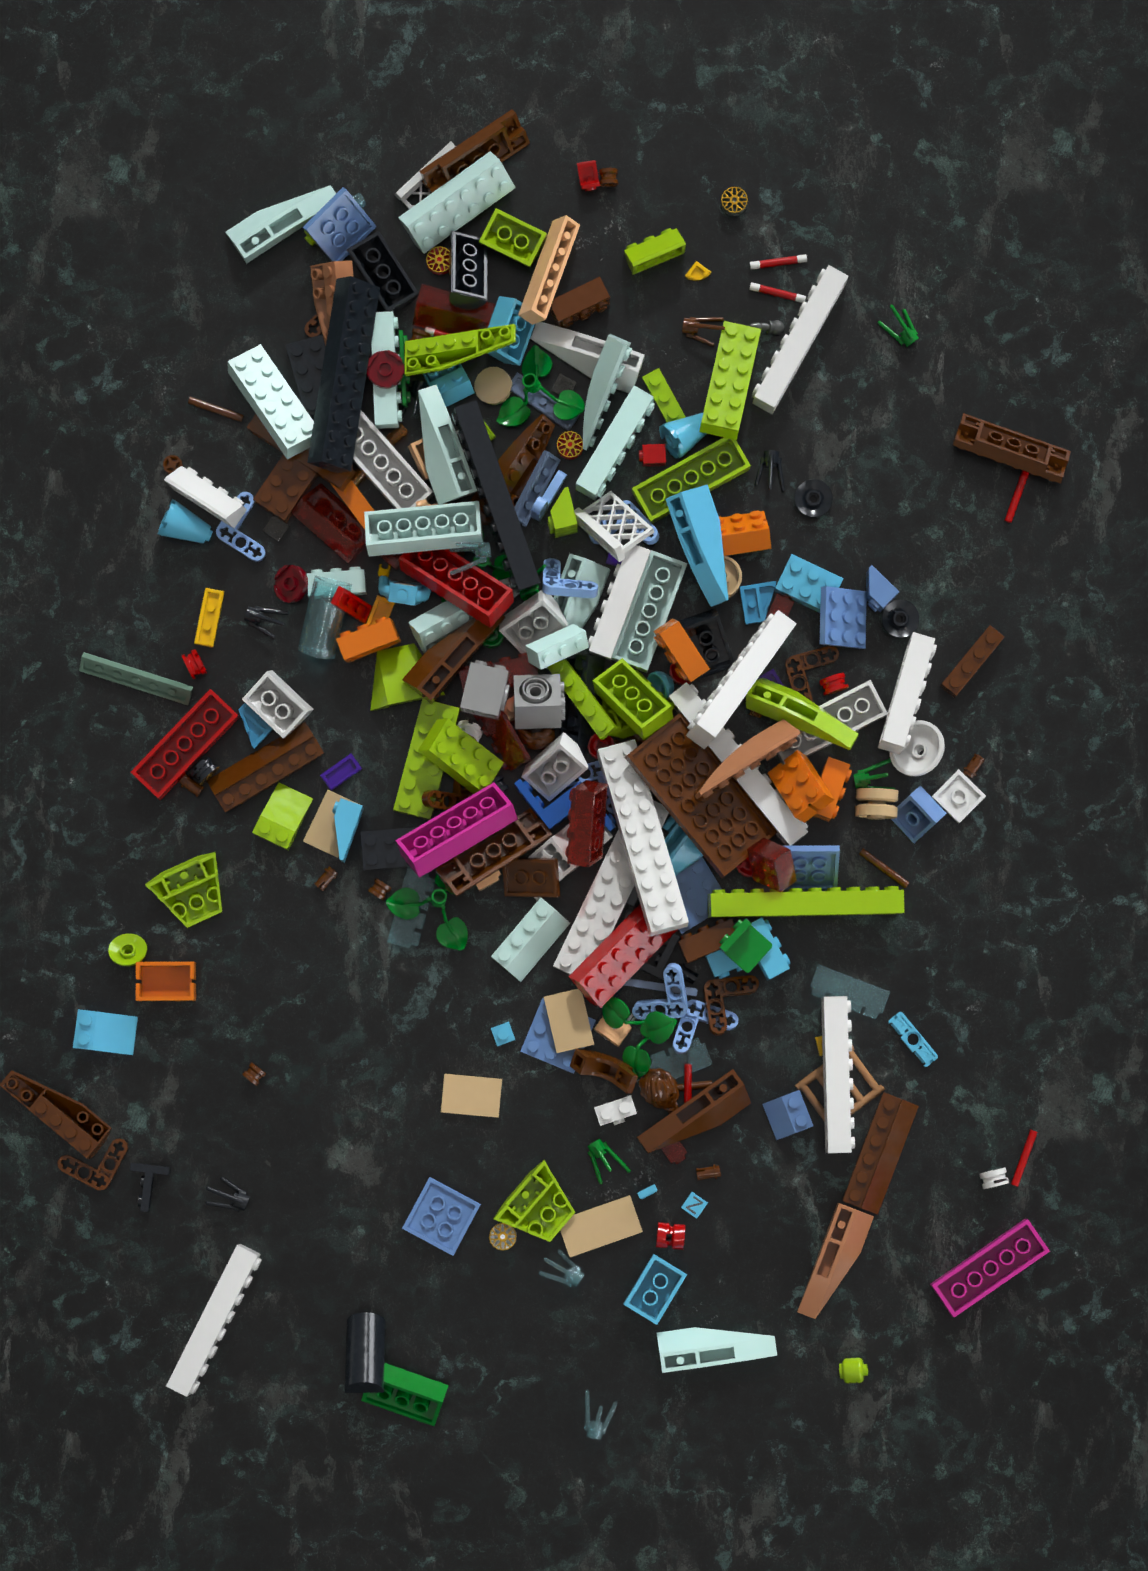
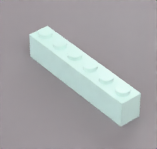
M393 311L376 312L371 342L372 355L385 350L396 353V347H399V336H395V329H398V317L394 316ZM401 382L389 389L379 388L373 384L374 418L377 429L399 428V422H402V410L398 409V403H402L401 392H398V385Z

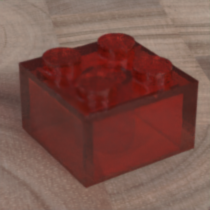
M762 838L747 849L754 881L778 892H782L797 881L791 849L766 838Z

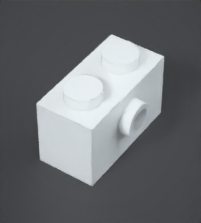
M631 1095L594 1107L600 1126L611 1122L617 1125L625 1122L624 1118L637 1114Z

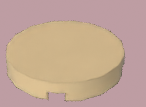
M489 367L478 374L474 389L481 401L486 404L498 405L510 396L512 380L505 370L499 367Z

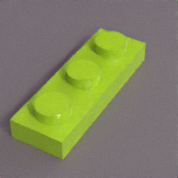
M659 368L642 377L666 423L686 417Z

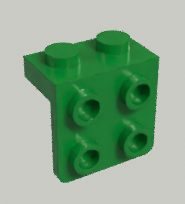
M739 919L732 927L735 931L730 936L726 934L719 943L722 945L719 949L744 972L749 973L772 948V943L758 932L747 919L744 921Z

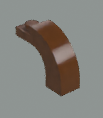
M575 1049L570 1063V1067L580 1075L604 1078L614 1083L625 1093L632 1094L638 1078L632 1072L633 1068L630 1065L612 1056L592 1050Z

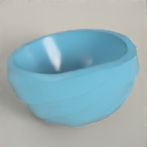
M662 671L650 673L647 679L668 700V697L674 691L673 679Z

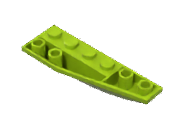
M503 325L405 341V376L445 370L516 342V325Z
M761 678L756 680L746 694L747 709L777 721L784 719L796 729L848 750L852 748L858 737L857 732L799 692L768 679Z

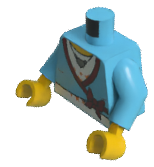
M382 564L379 565L378 591L380 595L386 597L388 602L418 605L429 599L432 590L421 583L388 579L390 565H388L387 569L382 568Z

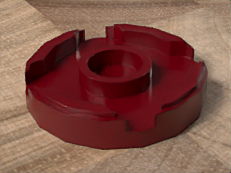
M390 350L379 351L369 358L367 375L375 386L389 389L401 382L405 366L397 353Z
M284 565L278 570L274 578L276 580L274 585L276 596L281 601L288 603L301 600L308 588V577L305 571L296 565Z

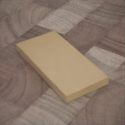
M630 1195L574 1214L560 1230L569 1257L643 1232Z

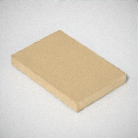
M327 790L303 842L338 858L335 814H333L332 810L335 802H339L340 798L348 801L351 800Z
M579 989L544 997L556 1053L594 1045L583 994Z
M444 1074L441 1112L499 1118L502 1079Z

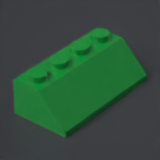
M385 1363L384 1393H363L361 1401L435 1426L449 1385Z

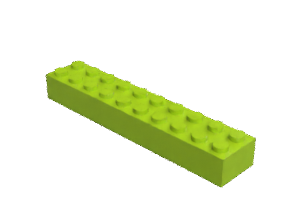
M878 886L865 887L863 891H860V887L846 888V891H841V887L827 888V891H822V888H809L808 892H802V888H791L789 892H783V888L769 889L770 892H764V889H752L750 893H745V889H733L731 893H725V889L712 890V893L707 895L708 918L904 913V890H899V886L884 887V890H879Z

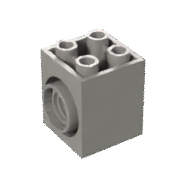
M476 660L475 663L471 662L460 705L461 712L499 720L500 712L505 710L510 685H507L509 671L506 670V667L496 664L494 667L487 666L486 662Z
M560 674L514 675L515 729L561 728V720H565L564 682H560Z

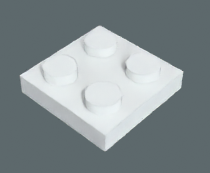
M959 769L932 796L958 824L986 797Z

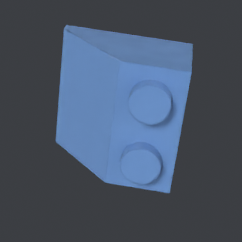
M872 565L866 572L867 601L869 602L867 605L874 612L879 611L881 613L895 599L899 591Z
M920 785L897 806V818L891 820L915 843L946 812Z
M800 1090L762 1104L776 1140L813 1127Z

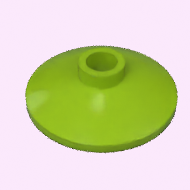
M135 934L119 935L109 945V957L114 963L121 966L136 965V962H141L147 954L146 942Z

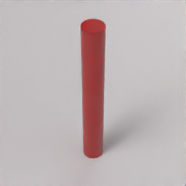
M1022 470L1004 520L1008 523H1012L1029 475L1027 471Z
M684 1064L685 1103L692 1098V1064Z
M1030 1130L1011 1182L1014 1186H1019L1038 1133L1036 1131Z

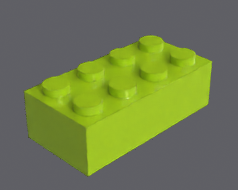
M623 658L593 680L595 693L643 740L673 719L672 706Z
M448 718L435 721L418 750L472 794L490 785L504 763Z

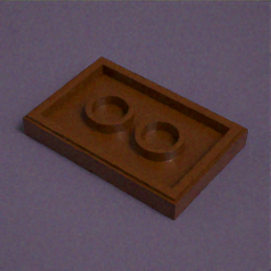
M517 858L502 868L505 896H560L558 858Z

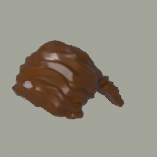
M555 728L518 729V737L528 748L543 750L554 741Z
M661 1068L649 1069L639 1080L640 1095L645 1098L647 1103L656 1108H663L670 1114L678 1108L676 1102L679 1098L677 1081L668 1071Z

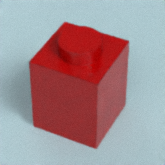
M665 444L642 445V450H639V462L643 461V467L666 466Z

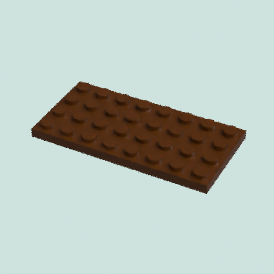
M680 712L624 758L719 876L723 878L773 837L777 831L734 777L728 780L729 784L724 788L719 789L717 787L713 789L714 793L704 799L702 796L696 799L695 795L718 768L721 761L709 746L703 749L686 736L689 732L687 727L690 723Z

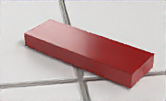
M338 586L331 601L332 605L364 624L373 606Z

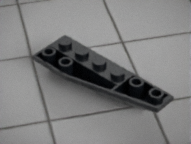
M578 654L567 657V661L596 700L600 702V697L594 690L593 680L604 672L605 658ZM564 691L565 720H561L560 735L563 732L566 733L578 744L584 756L593 729Z

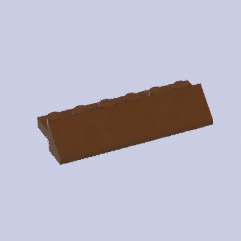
M511 109L420 170L419 172L423 179L422 183L430 194L490 151L502 163L530 144L527 133L521 127L516 112Z
M965 413L962 415L953 445L959 449L968 450L979 456H985L996 462H1002L1015 469H1021L1032 475H1038L1058 483L1062 482L1071 451Z
M304 722L284 739L280 736L208 779L207 782L223 810L227 813L307 766L308 763L325 753L307 723Z
M529 808L518 815L516 821L436 867L435 872L445 884L446 889L457 897L544 842L553 834L545 823L539 820L534 811Z
M883 1092L842 1201L878 1215L919 1106Z

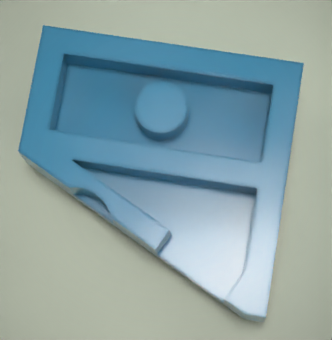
M776 581L739 587L745 625L762 623L765 620Z
M244 703L238 710L251 745L255 749L273 728Z

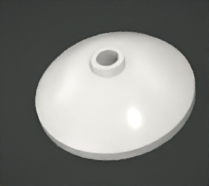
M918 720L915 721L911 732H908L911 738L906 750H902L900 755L889 752L894 767L908 776H921L930 772L938 765L944 753V738L940 730L930 722Z

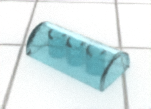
M315 575L298 651L317 658H335L338 647L336 639L340 637L339 634L342 630L345 612L332 605L331 601L338 586L351 592L352 584Z

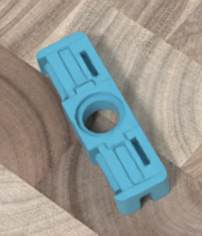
M898 1012L888 1021V1024L892 1023L891 1026L895 1031L902 1035L900 1038L910 1051L914 1052L922 1063H925L924 1067L929 1066L938 1058L936 1052L902 1012ZM910 1034L918 1036L917 1044H909L908 1036Z

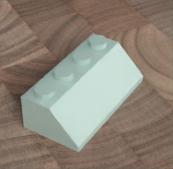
M540 898L491 957L521 982L569 926L570 922L544 899Z

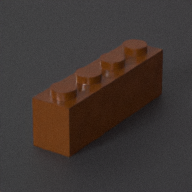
M989 625L940 687L955 698L1004 639V636Z

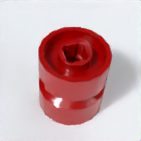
M658 1222L656 1247L667 1248L671 1246L672 1249L683 1250L685 1225L674 1224L670 1226L669 1223ZM666 1234H672L671 1238L666 1237Z

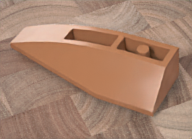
M332 261L310 266L314 304L325 345L336 279L348 276L354 277L352 261Z
M782 719L755 735L737 748L718 766L695 795L696 799L702 796L704 799L714 793L713 789L717 787L719 789L724 788L729 784L728 780L733 777L736 780L745 775L744 771L748 768L754 770L761 765L760 761L765 758L769 761L781 750L784 752L793 746L792 744L797 742L796 738L801 733L786 720Z
M837 1203L800 1302L798 1313L816 1319L861 1253L874 1216Z

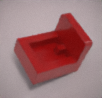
M596 161L577 163L581 189L591 191L600 186Z

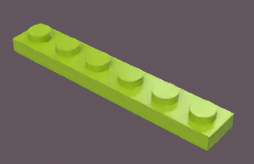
M566 658L547 667L551 674H560V682H564V691L600 739L604 740L617 728Z

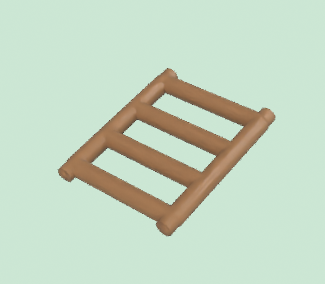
M853 1045L852 1051H849V1059H852L853 1064L872 1088V1091L863 1097L853 1084V1090H850L857 1102L854 1103V1109L850 1110L851 1115L885 1090L882 1085L877 1084L857 1057ZM822 1064L799 1081L795 1088L803 1092L825 1122L824 1108L807 1086L817 1079L824 1088Z

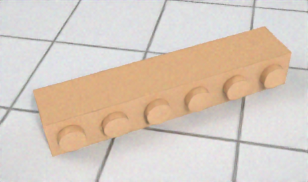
M567 215L552 221L518 316L532 325L547 318L580 224Z

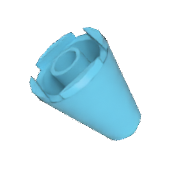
M703 413L667 422L659 427L661 439L665 438L667 442L665 447L674 458L683 457L707 434L699 432Z
M172 499L169 504L170 508L166 511L157 534L203 544L205 540L209 542L213 533L210 530L211 526L179 502Z

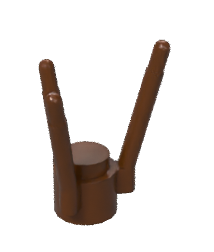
M684 318L682 333H687V338H693L713 347L714 343L694 333H698L699 328L725 330L724 326L699 324V322L723 321L724 318Z

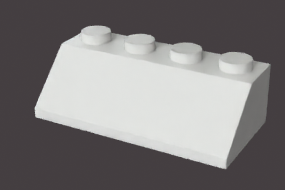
M180 466L164 479L174 491L232 528L236 527L247 511L243 506L244 502L235 496L232 499L228 496V492L220 486L218 489L212 486V481L206 477L201 479L197 476L198 473L190 467L185 469Z

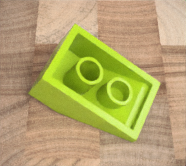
M278 783L252 833L289 851L313 798Z

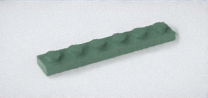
M85 652L81 657L80 672L185 705L190 703L193 686Z

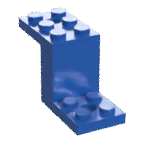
M519 779L514 783L515 788L550 831L585 804L610 833L616 829V820L610 813L606 814L603 811L605 806L599 798H593L591 795L593 791L587 783L578 782L545 809H543L545 804L539 796L534 797L531 793L533 791L532 787L526 780L522 782Z

